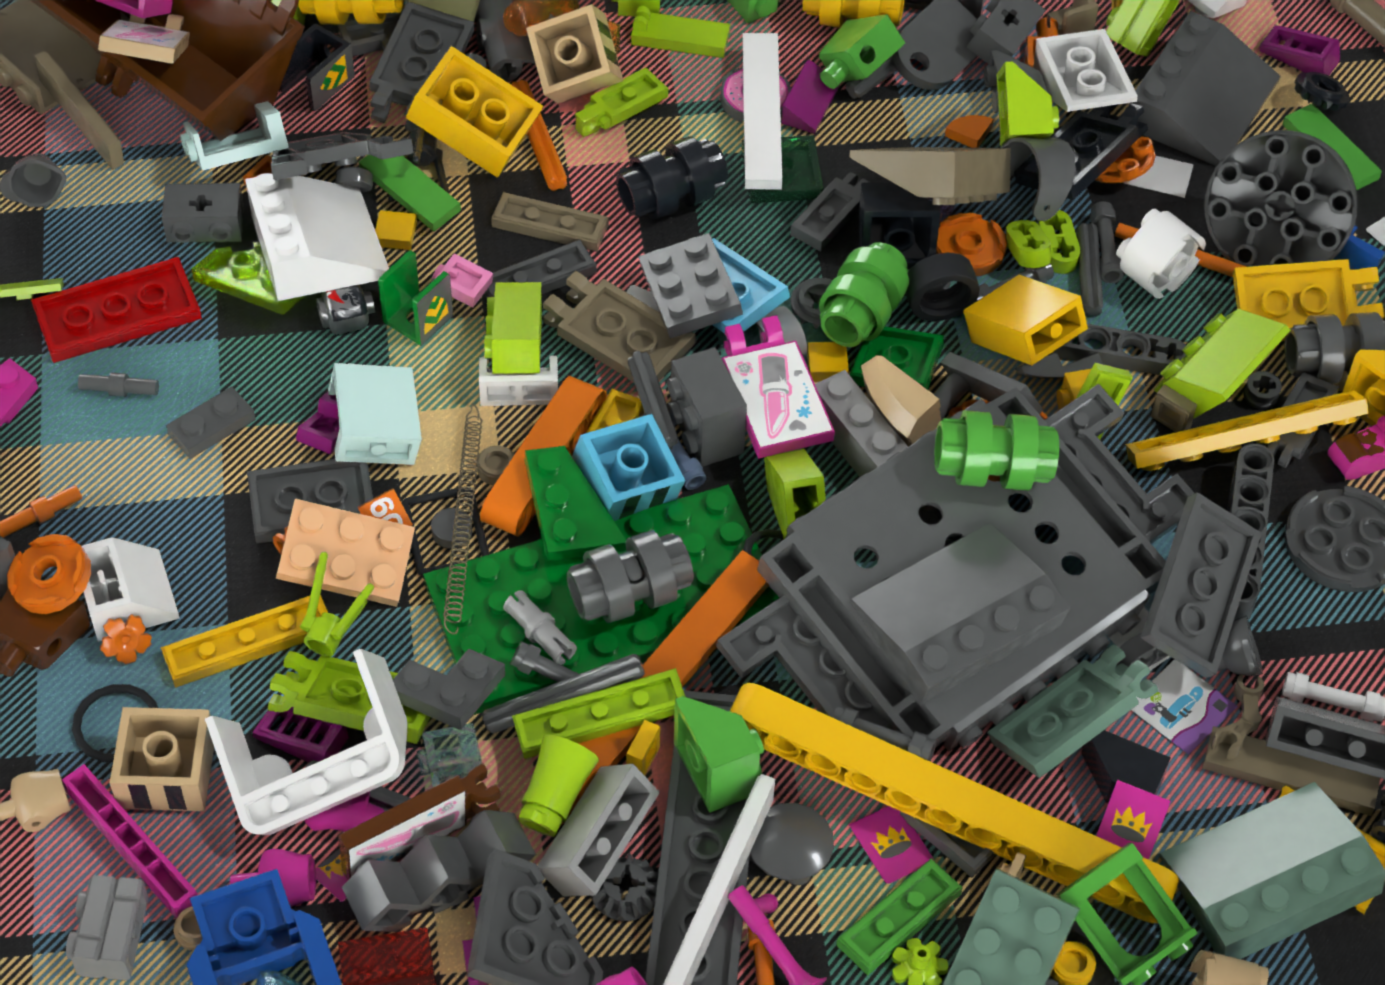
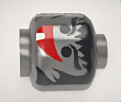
M360 284L322 292V297L316 299L323 328L329 327L334 334H343L366 328L369 323L368 314L375 313L370 290L363 292Z

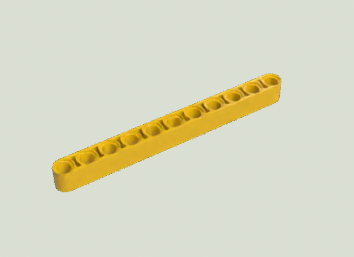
M755 683L743 684L729 710L730 712L742 715L749 730L755 729L758 732L764 750L945 832L956 835L976 846L990 849L994 854L1012 862L1017 852L1026 855L1023 867L1065 886H1069L1122 848ZM1143 857V862L1173 901L1179 884L1178 876L1170 869ZM1123 873L1090 896L1145 922L1158 923Z

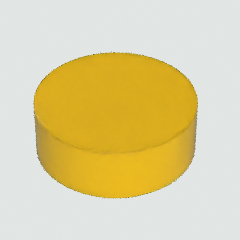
M1075 941L1065 942L1051 972L1052 978L1059 985H1087L1091 981L1096 968V959L1093 952L1082 943Z

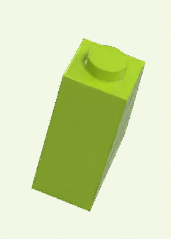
M804 448L764 457L767 491L780 530L782 531L783 539L786 538L788 526L794 520L808 514L826 500L824 475Z

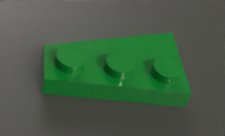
M559 446L525 450L524 461L546 560L583 557L585 552L611 544L617 552L626 551L627 539L567 448Z

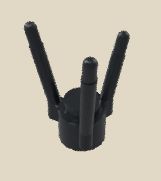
M422 128L413 130L408 138L412 139L414 154L403 156L418 167H425L434 162L439 185L449 193L442 162L443 151L437 148V138ZM389 195L388 200L394 202L395 199Z

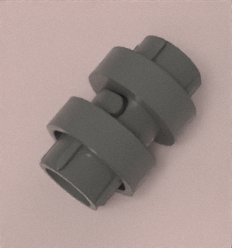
M1377 312L1351 313L1347 317L1345 325L1342 326L1335 314L1310 315L1304 324L1294 325L1292 328H1289L1291 331L1285 337L1284 347L1288 371L1293 376L1300 377L1304 372L1328 383L1336 384L1340 382L1344 371H1347V374H1349L1354 357L1358 351L1385 350V320H1382Z
M653 530L627 538L626 552L618 554L611 544L587 551L583 556L584 562L571 566L567 572L569 591L581 618L589 621L602 616L608 624L633 616L635 601L643 599L650 609L676 601L677 590L689 587L694 580L691 559L682 539L673 533L659 537Z

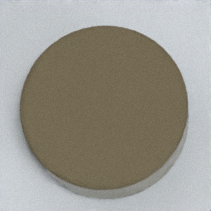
M490 446L481 451L478 455L479 460H477V472L480 479L487 484L495 485L515 455L513 451L504 446Z

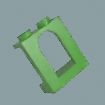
M1127 843L1056 894L1058 898L1081 908L1075 922L1121 985H1126L1129 982L1133 985L1144 983L1157 972L1153 967L1154 964L1166 956L1173 961L1193 947L1189 939L1198 934L1194 927H1190L1143 862V856L1133 843ZM1122 873L1156 918L1161 928L1159 945L1153 952L1144 956H1135L1127 953L1087 900L1088 897Z

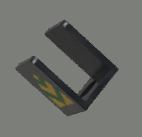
M315 23L297 41L279 91L285 93L321 62L320 65L306 76L309 107L314 111L318 110L355 77L351 43ZM327 44L334 47L336 51L331 54Z

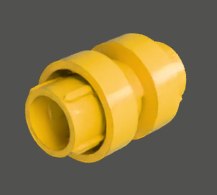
M298 0L301 13L316 14L319 23L322 25H343L347 22L349 14H354L358 24H382L387 13H400L404 4V0Z
M803 0L802 9L809 15L819 16V23L824 26L840 28L845 18L860 19L887 14L894 26L897 27L900 26L905 0Z

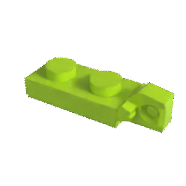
M643 68L624 78L623 81L591 95L590 102L584 106L585 109L575 113V129L585 137L596 133L600 127L603 129H608L610 126L613 127L668 98L669 88L647 68Z

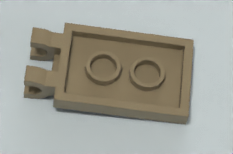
M576 270L566 279V285L572 288L566 294V299L578 304L574 309L566 305L563 300L554 294H551L543 302V308L549 311L543 317V322L553 328H557L558 336L633 382L634 380L628 365V358L633 356V352H647L650 355L658 381H660L671 369V361L682 358L695 344V333L689 332L670 339L658 311L607 280L603 279L598 285H595Z

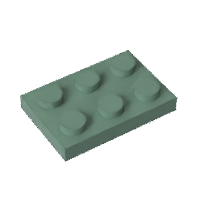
M995 869L943 985H1046L1081 908L1003 870Z

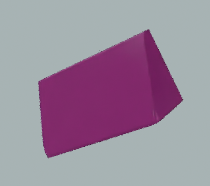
M807 59L783 104L781 124L815 134L840 84L835 89L827 87L820 78V73L823 69Z

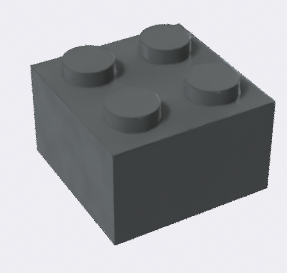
M714 347L671 361V378L667 379V387L671 399L667 403V407L674 426L679 425L682 431V441L689 455L694 454L702 467L743 454L747 404L717 349Z

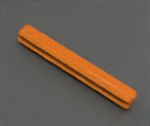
M521 80L511 83L512 86L535 100L527 81ZM540 112L528 131L527 136L548 188L552 191H556L559 188L564 189L567 186V175Z

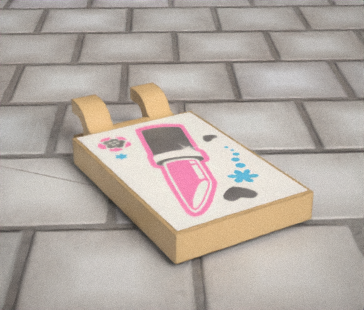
M131 14L129 21L117 20L100 35L98 51L173 64L188 47L190 32L180 31L184 16L169 14L166 26L161 27L145 24L146 18H140Z

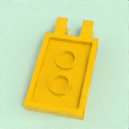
M1345 259L1237 267L1232 272L1237 309L1286 324L1289 328H1292L1294 325L1304 324L1310 315L1335 314L1342 326L1345 325L1347 317L1351 313L1377 312L1382 320L1384 318L1382 303L1357 306L1355 292L1372 291L1374 289L1373 284L1379 282L1377 267L1350 270L1349 261Z

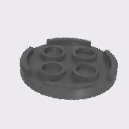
M1343 486V489H1329L1319 492L1313 490L1296 502L1290 511L1285 525L1284 539L1290 558L1306 576L1325 587L1344 592H1364L1385 585L1384 500L1368 491Z

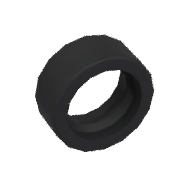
M949 252L934 254L920 260L907 273L909 287L906 297L914 315L923 320L942 321L964 313L963 310L974 304L979 297L980 286L969 259L961 254ZM957 281L953 286L943 291L925 293L933 286L943 282Z

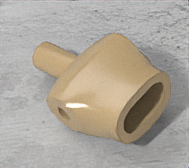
M59 769L32 771L14 777L10 787L11 800L0 803V821L16 816L25 831L36 832L47 827L61 814L71 811Z

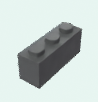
M1276 696L1265 735L1266 746L1385 779L1384 725Z

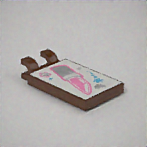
M482 763L469 772L468 776L462 779L456 775L339 834L341 866L347 880L355 874L356 868L367 860L377 859L380 861L396 862L405 857L413 849L414 843L423 836L430 834L446 836L466 826L468 819H472L476 814L484 810L500 811L496 802L488 807H480L476 804H489L500 799V790L496 784L489 788L485 786L484 782L477 784L479 781L487 778L485 765Z

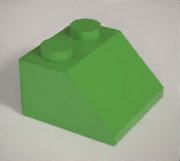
M685 696L675 699L674 746L709 813L748 798L757 777L762 774L759 762L760 754L764 753V748L758 732L755 729L749 730L742 715Z

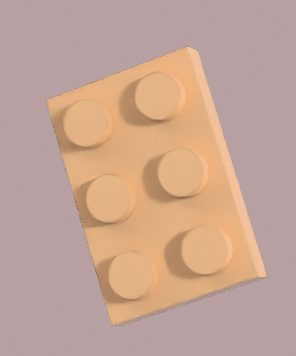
M295 499L276 579L312 587L320 553L327 552L328 559L322 590L357 598L365 586L371 583L374 589L366 600L397 607L415 527Z

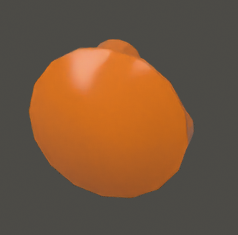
M1140 137L1095 180L1103 183H1122L1134 180L1145 174L1153 166L1156 157L1152 140L1148 137Z

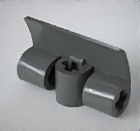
M538 0L479 1L475 15L477 21V46L480 51H485L490 71L506 82L516 79L521 74L523 62L536 64L530 41L527 37L526 26L528 22L522 15V11L530 7L541 8Z

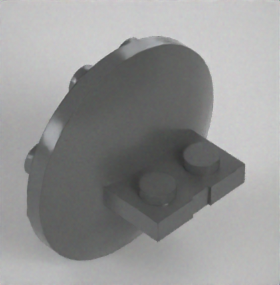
M1275 130L1260 133L1234 146L1214 169L1205 195V218L1214 244L1227 260L1244 266L1331 261L1347 243L1357 217L1358 199L1356 186L1344 160L1322 140L1312 135L1292 130Z

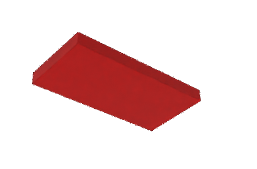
M179 257L31 299L53 363L202 319L200 308Z

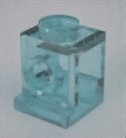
M473 723L465 724L461 730L449 727L422 733L424 749L416 751L421 776L430 775L432 787L456 775L462 779L468 776L473 768L482 764Z

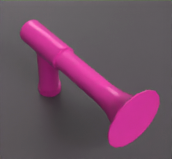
M742 885L728 895V899L753 934L757 935L780 967L789 985H822L827 980V977L817 978L807 973L797 963L769 924L770 921L764 913H773L778 908V900L773 894L766 893L761 897L753 899L745 886Z

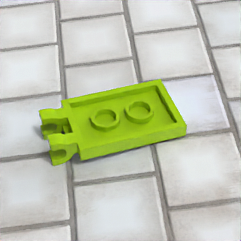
M289 651L284 659L283 667L292 668L297 673L288 671L285 675L275 673L270 682V689L279 691L284 696L273 694L268 703V710L285 712L294 707L293 714L364 731L365 716L373 706L357 663L322 654L318 661L307 659L304 655L297 652ZM390 671L392 680L398 673ZM402 705L408 722L406 742L417 744L430 717Z

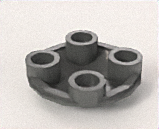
M779 803L770 807L751 849L749 859L772 877L788 881L795 886L803 885L810 880L811 876L818 874L829 863L834 849L833 832L826 819L813 808L798 803Z

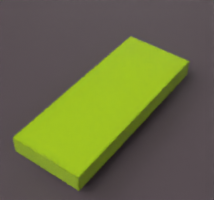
M63 278L0 285V298L16 296L17 300L31 299L34 296L33 294L62 291L64 286Z

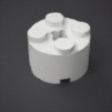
M1154 208L1144 216L1141 228L1132 238L1125 239L1120 244L1116 255L1121 259L1120 269L1151 295L1160 299L1164 297L1161 291L1167 288L1173 292L1190 276L1200 260L1195 256L1197 249L1200 247L1204 250L1206 242L1202 236L1171 212H1160Z

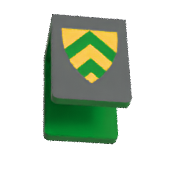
M411 250L379 277L378 284L383 322L420 346L453 317L450 274L443 271L422 292H419L416 253ZM411 312L414 313L415 324L407 320V316Z

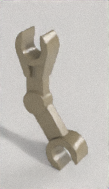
M1243 674L1238 676L1233 693L1237 700L1241 701L1242 717L1237 722L1218 729L1214 735L1211 744L1212 750L1219 743L1231 745L1226 756L1227 760L1237 757L1245 737L1259 728L1262 716L1259 713L1258 701L1264 689V682L1259 676L1257 677L1254 689L1248 688L1243 684Z

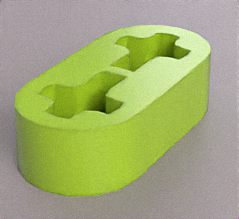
M1058 210L1049 220H1038V224L1051 243L1050 264L1053 272L1067 274L1074 271L1078 265L1080 246L1070 216L1064 211ZM1053 226L1056 230H1060L1059 234H1055ZM1057 249L1062 250L1064 257H1062L1060 253H1057Z
M1017 220L1007 225V247L1019 265L1026 268H1040L1051 262V243L1039 224L1031 220Z

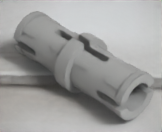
M522 590L514 593L519 599L518 602L512 596H509L504 603L503 609L525 630V637L531 643L537 642L555 663L560 665L566 663L565 659L561 656L562 654L570 660L575 654L577 646L555 626V619L550 613H543Z

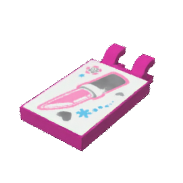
M778 316L762 318V326L765 330L760 336L762 343L746 347V340L740 323L726 326L725 334L728 341H724V349L728 356L722 357V360L747 404L746 430L758 459L834 441L835 430L796 341L784 342Z

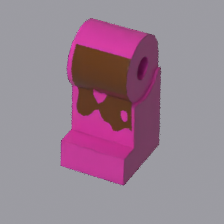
M1385 416L1380 417L1374 426L1358 431L1356 434L1351 433L1340 437L1328 449L1327 455L1347 480L1357 479L1385 468Z

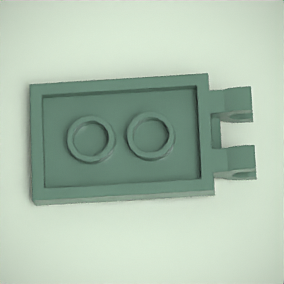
M1113 644L1102 653L1100 659L1091 664L1087 660L1082 661L987 733L994 746L1038 778H1041L1139 704L1137 697L1147 699L1159 690L1157 685L1147 678L1142 680L1151 671L1148 665L1140 660L1135 661L1129 667L1123 663L1117 665L1126 656L1122 649Z

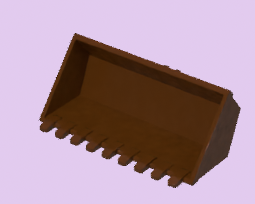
M31 0L86 41L101 55L96 70L97 73L95 74V81L106 86L113 80L111 93L116 97L122 98L129 92L133 81H140L219 141H222L257 117L254 104L268 101L271 105H274L297 41L301 38L305 28L303 24L294 19L299 4L298 0H281L278 7L271 2L272 0H173L172 10L169 14L184 16L180 31L190 32L188 47L172 64L98 51L100 35L117 20H121L120 11L129 19L130 13L95 0ZM169 14L148 17L145 20V24L165 27Z

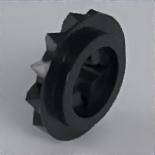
M1300 73L1294 82V89L1297 93L1301 94L1302 99L1312 102V105L1321 106L1324 110L1329 108L1333 111H1339L1341 108H1346L1350 100V95L1345 87L1336 79L1323 73Z

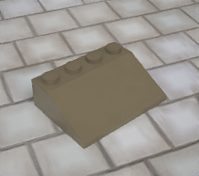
M898 147L850 150L851 159L917 197L932 198V205L997 200V194L1010 192L1011 148Z

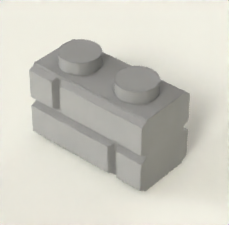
M93 875L90 877L87 891L79 892L76 902V916L80 918L77 932L71 931L69 933L66 944V957L72 960L77 975L90 978L106 977L107 979L126 981L131 979L149 899L144 881L135 878L119 877V879H115L111 876Z

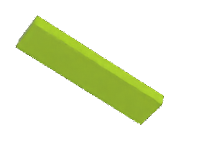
M675 668L512 715L523 757L527 759L539 755L544 735H556L576 743H581L640 726L644 720L654 722L674 716L675 699L685 696Z

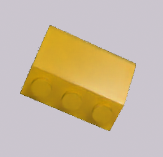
M451 46L416 94L405 118L498 178L544 106Z

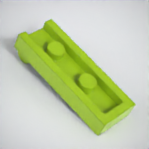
M640 6L636 10L633 21L631 45L724 58L730 36V24L651 13L649 8Z

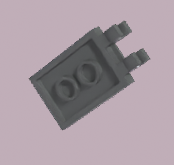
M407 1L369 82L370 91L376 92L370 102L371 107H374L371 119L385 123L392 102L407 107L405 111L406 117L416 94L449 48L453 46L464 54L474 32V22ZM407 120L405 124V130L410 132L420 128L410 120Z

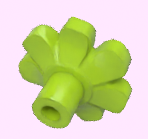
M912 938L907 940L906 949L897 947L892 955L893 962L898 965L892 970L894 981L900 984L908 979V985H923V983L925 985H941L942 979L939 975L948 973V961L944 958H938L941 952L940 945L931 941L925 946L922 945L919 938Z

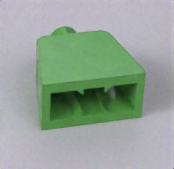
M886 14L847 20L819 52V58L826 67L820 73V78L827 87L835 89L841 82L863 80L869 77L905 44L904 39L889 16Z

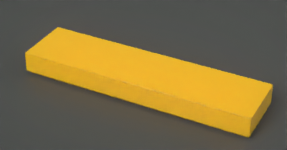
M321 595L315 617H321L322 613L328 612ZM310 596L161 647L162 655L175 688L304 643L307 632L302 630L300 625L306 616Z

